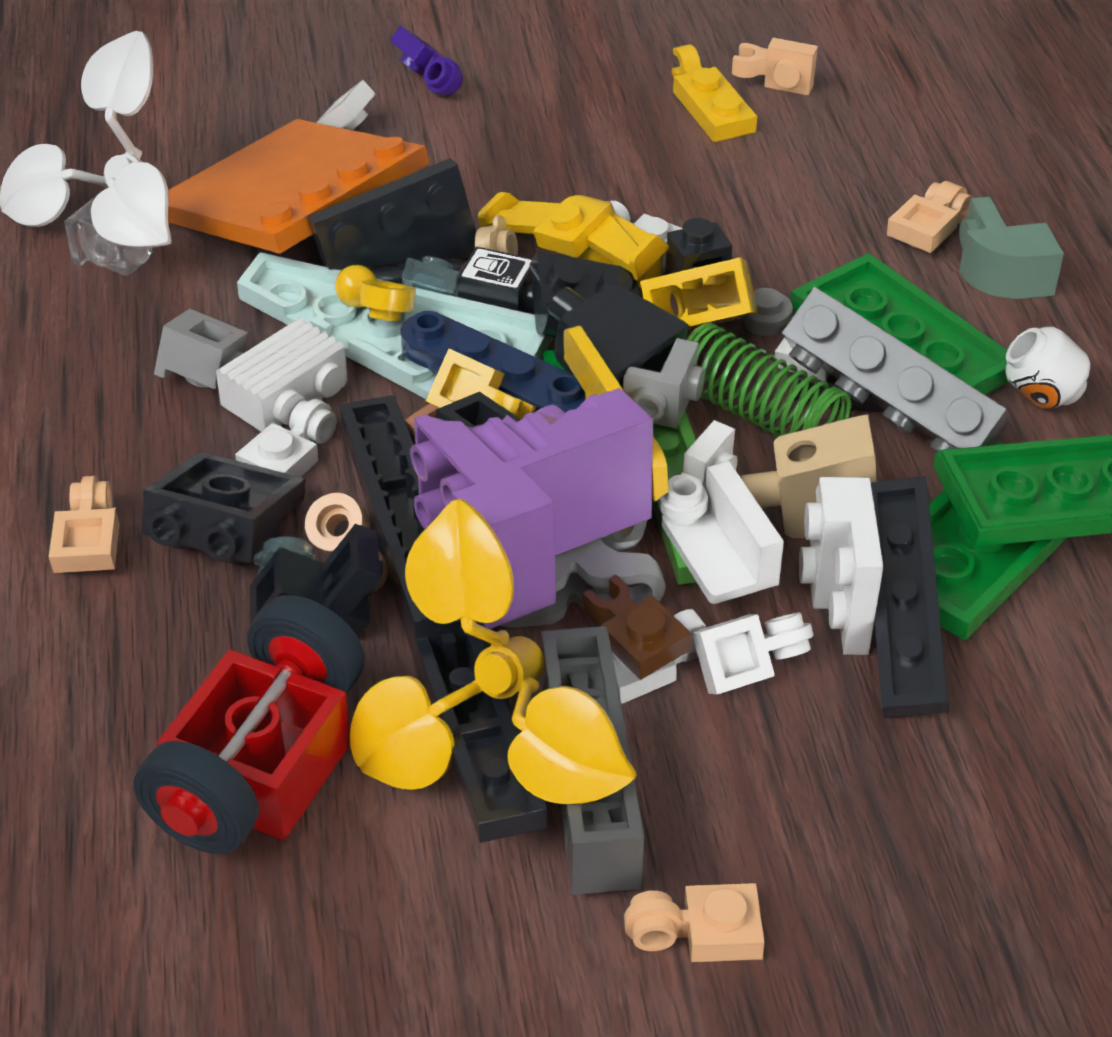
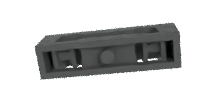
M607 626L542 631V653L545 660V669L541 677L542 690L569 686L578 688L595 699L613 723L622 749L631 763ZM633 780L619 791L596 801L581 804H559L571 895L641 889L644 832L635 781Z

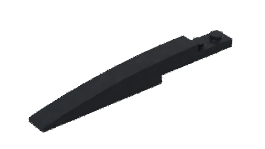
M395 395L339 404L340 416L373 530L377 531L379 550L386 559L388 579L420 681L425 687L432 705L476 680L474 673L475 662L478 655L486 647L483 640L463 631L461 619L447 624H440L427 618L412 601L407 589L405 566L408 554L414 542L425 529L420 524L414 508V498L419 495L418 475L414 470L410 456V449L414 444ZM482 691L438 715L449 726L454 737L455 745L453 747L451 765L454 766L479 842L483 843L548 828L547 807L544 800L527 791L518 782L509 767L508 750L512 741L519 734L512 722V715L506 699L493 698Z

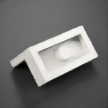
M729 461L707 467L705 489L708 494L706 512L696 523L689 526L674 525L663 515L662 528L702 592L712 604L779 585L783 539Z

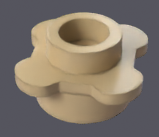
M502 215L494 216L493 226L480 227L477 230L475 248L481 247L514 255L518 254L517 237L513 230L506 229V221Z

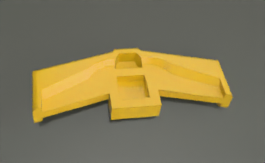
M499 192L478 213L480 227L493 226L494 216L502 215L505 218L507 230L511 229L514 233L534 234L538 247L578 258L590 247L631 272L636 281H639L670 247L659 236L653 233L649 234L615 214L611 202L583 195L570 196L561 203L519 201L510 193Z

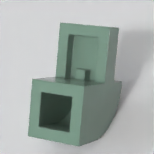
M990 196L970 198L967 219L961 221L959 229L960 242L963 248L959 268L962 278L974 288L1001 298L1025 299L1055 296L1064 253L1047 223L1006 226Z

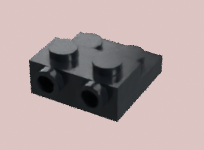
M200 451L144 489L141 534L150 536L156 543L162 546L176 549L195 548L206 551L211 558L233 564L252 563L277 542L279 520L304 500L306 478Z

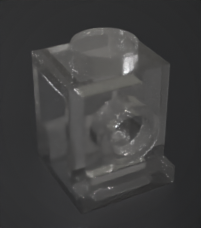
M95 196L64 221L72 263L81 266L86 261L129 276L153 255L152 247L132 248L121 246L100 236L95 230L91 219V207L96 198Z

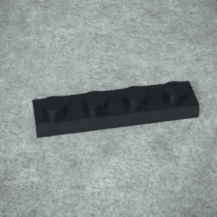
M926 476L870 482L883 561V572L875 613L884 718L949 713Z

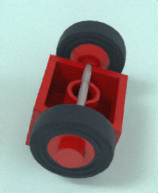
M284 595L274 598L267 603L254 618L247 633V644L252 657L229 649L156 742L157 747L138 768L133 780V788L139 804L162 830L183 844L206 853L226 854L239 847L252 829L285 841L349 748L350 728L346 694L351 690L362 673L365 664L364 650L351 627L332 610L316 601L300 596Z

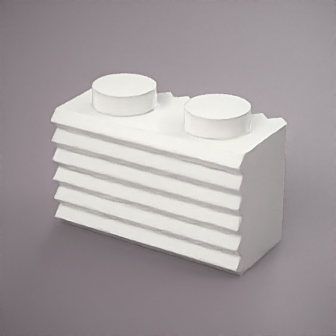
M300 317L216 370L220 404L261 432L272 422L279 426H282V424L288 425L291 412L300 401L322 400L323 397L328 398L335 395L347 383L345 346L341 340L337 342L333 335L329 337L326 331L321 332L318 326L313 327L310 321L306 323L303 317Z

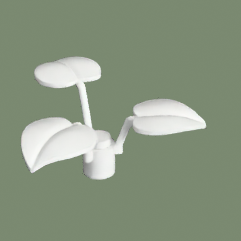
M134 31L101 47L87 62L81 80L84 101L94 110H106L105 120L125 148L126 153L112 157L105 165L104 176L76 169L65 170V153L56 145L38 144L32 146L17 156L3 178L0 190L1 212L19 224L28 227H40L52 223L63 212L69 200L70 189L66 180L77 179L106 188L96 196L91 207L93 226L104 239L132 248H151L171 244L168 223L169 195L166 180L158 168L140 160L142 151L133 145L117 121V113L123 116L136 114L145 104L152 87L153 55L149 39L145 33Z

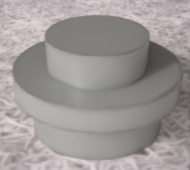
M759 288L755 290L754 295L758 314L742 318L745 328L761 336H772L780 333L792 317V302L788 297L772 288Z

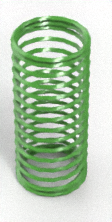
M711 322L700 325L686 339L697 342L702 335L712 330L700 342L698 346L699 356L706 342L714 335V343L706 353L701 367L705 368L704 383L709 380L708 388L702 389L701 397L707 401L711 400L712 404L721 406L725 411H731L734 416H741L742 420L748 423L751 422L753 426L761 427L764 432L772 433L775 438L796 432L803 423L802 430L817 427L824 412L835 401L831 414L825 424L832 423L839 408L840 397L842 398L841 409L836 422L849 418L851 409L849 393L835 386L829 388L828 382H818V377L814 375L808 377L806 371H797V366L793 364L787 366V362L783 359L777 361L775 355H767L766 350L762 348L757 350L756 345L752 343L746 344V340L742 338L736 339V335L731 332L726 334L725 329ZM728 338L732 339L733 341L727 345ZM737 343H740V344H742L743 346L740 347V348L737 350V347H738V344H737ZM732 348V353L725 369L714 382L720 363L726 353ZM748 348L752 349L753 352L747 356ZM742 353L738 369L724 387L726 377L733 363ZM758 354L763 355V357L757 362ZM752 359L748 374L740 387L735 391L741 372ZM768 359L773 360V363L767 367ZM780 364L784 368L777 373L778 365ZM762 365L757 381L751 391L745 396L753 375ZM772 370V374L766 388L764 389L762 395L755 402L756 396L763 381L765 380L769 372ZM788 370L794 371V374L787 379ZM783 375L777 392L775 393L770 403L766 406L767 400L771 394L773 387L775 386L779 378ZM799 375L804 376V379L797 385ZM793 381L788 396L786 397L782 406L777 411V407L784 392L786 391L790 383ZM809 381H813L815 385L808 390ZM719 385L718 393L713 395V389ZM803 387L799 400L797 401L791 413L788 415V411L795 397ZM819 387H825V391L818 397ZM729 390L728 398L723 400V394ZM740 394L739 403L733 406V399ZM813 394L809 406L807 407L803 416L798 421L799 416L804 408V405L806 404L810 396ZM750 399L749 408L743 411V405ZM761 404L759 414L753 416L754 409ZM772 408L770 418L764 422V415ZM782 414L780 424L774 427V421ZM793 418L791 429L785 433V425Z

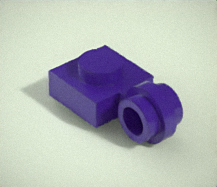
M400 25L390 39L393 44L404 52L400 60L422 76L424 74L427 88L436 95L445 96L456 93L463 81L459 65L450 58L441 55L427 42Z

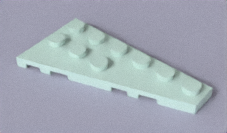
M262 252L257 255L237 281L240 300L287 325L303 317L306 323L310 321L313 327L318 326L320 331H326L329 337L333 335L337 342L341 340L345 346L346 357L424 399L427 398L437 373L410 361L403 355L400 333L404 321L419 312H437L538 359H542V350H547L554 338L537 334L535 316L533 314L416 288L413 311L402 312L400 321L372 318L369 316L368 307H349L337 297L335 281L341 270H329L327 267Z

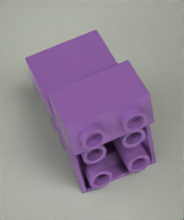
M620 388L600 395L594 394L589 396L577 409L569 410L566 413L556 405H548L534 413L525 414L524 418L518 422L506 415L503 420L499 417L488 418L485 424L471 428L465 426L462 421H444L426 414L414 418L416 445L411 447L410 456L414 470L418 475L419 495L414 498V508L422 527L426 529L451 501L462 498L470 503L486 519L500 540L509 559L514 577L513 601L508 613L502 619L491 623H483L488 629L495 628L556 603L555 555L651 518L653 418Z

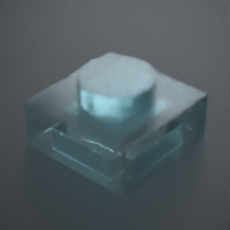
M425 256L422 258V261L407 258L402 281L404 285L458 297L457 277L460 273L453 270L452 264L436 257Z

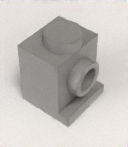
M189 308L163 326L154 375L165 378L174 372L184 376L186 381L192 385L216 389L218 387L216 370L243 354L248 332Z

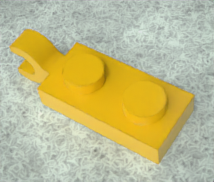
M691 44L673 48V53L680 63V67L672 68L671 72L674 77L673 93L713 142L755 133L758 116L716 67L702 68L698 52Z

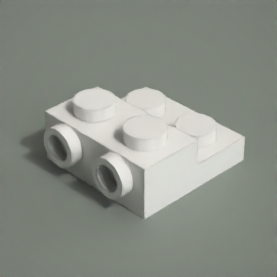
M820 477L819 485L815 491L816 503H806L805 538L810 540L811 545L810 547L800 548V583L810 584L813 609H829L830 628L840 629L843 655H869L883 572V561L870 478Z

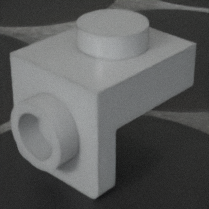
M677 338L661 373L636 367H629L624 375L623 391L653 418V424L677 429L689 400H699L704 385L705 368L697 366L698 342Z

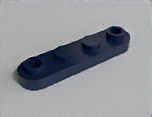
M422 311L408 318L401 326V349L403 355L410 361L437 374L448 349H451L504 373L505 375L498 390L535 406L534 412L548 405H556L566 413L569 410L577 409L586 400L585 391L573 374L434 311Z

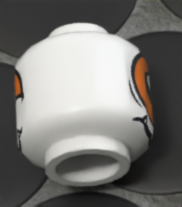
M1054 326L1039 329L1030 328L1022 332L1010 344L1006 353L1007 365L1005 373L1007 380L1033 405L1040 409H1054L1061 405H1070L1083 395L1087 387L1086 380L1089 377L1090 360L1088 355L1063 331Z

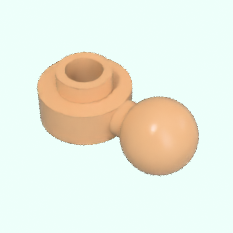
M330 493L317 499L309 508L305 518V531L312 544L330 556L355 523L370 529V521L365 509L352 497L343 493ZM348 520L349 526L347 531L341 536H335L336 526L340 522ZM379 552V560L383 562V574L375 591L383 586L388 576L386 559L381 552Z

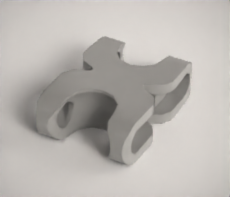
M647 520L555 555L556 603L500 626L515 628L554 624L564 618L571 602H576L584 610L583 593L589 589L602 600H612L613 598L609 595V578L614 575L621 578L627 585L642 583L635 587H629L630 598L636 604L651 595L660 602L664 596L666 585L657 561L645 553L619 552L635 547L643 537Z

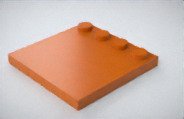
M295 119L169 189L168 223L281 254L313 234L307 216L415 173L429 165L425 145L403 141L401 137H382Z

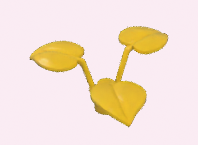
M460 498L451 501L414 542L405 566L407 589L412 601L427 618L440 624H447L461 619V626L465 633L489 642L491 646L484 649L476 659L474 666L476 680L432 705L425 687L418 679L412 676H394L372 686L358 703L351 722L350 747L356 765L360 767L365 775L395 788L415 790L429 786L443 777L450 768L453 759V747L455 745L451 729L438 715L482 691L497 699H505L519 693L512 722L522 732L512 741L507 758L509 767L516 779L527 791L540 799L557 804L592 802L619 791L630 784L637 774L622 749L613 723L600 704L587 693L569 686L549 688L537 694L530 701L532 693L539 689L538 681L541 679L545 669L544 656L539 646L527 637L515 636L509 638V634L505 630L496 632L476 623V621L491 623L502 619L508 613L514 595L513 572L500 540L486 519L466 500Z

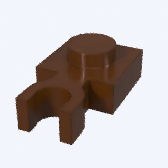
M617 575L609 578V595L613 598L612 600L598 598L591 589L583 593L584 611L594 621L600 623L601 626H607L612 653L640 680L691 650L692 633L652 595L636 604L630 598L629 587Z

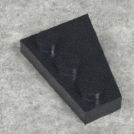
M451 158L307 216L322 263L329 270L344 269L351 265L366 267L414 261L467 258L471 256L475 249L477 231L458 164Z

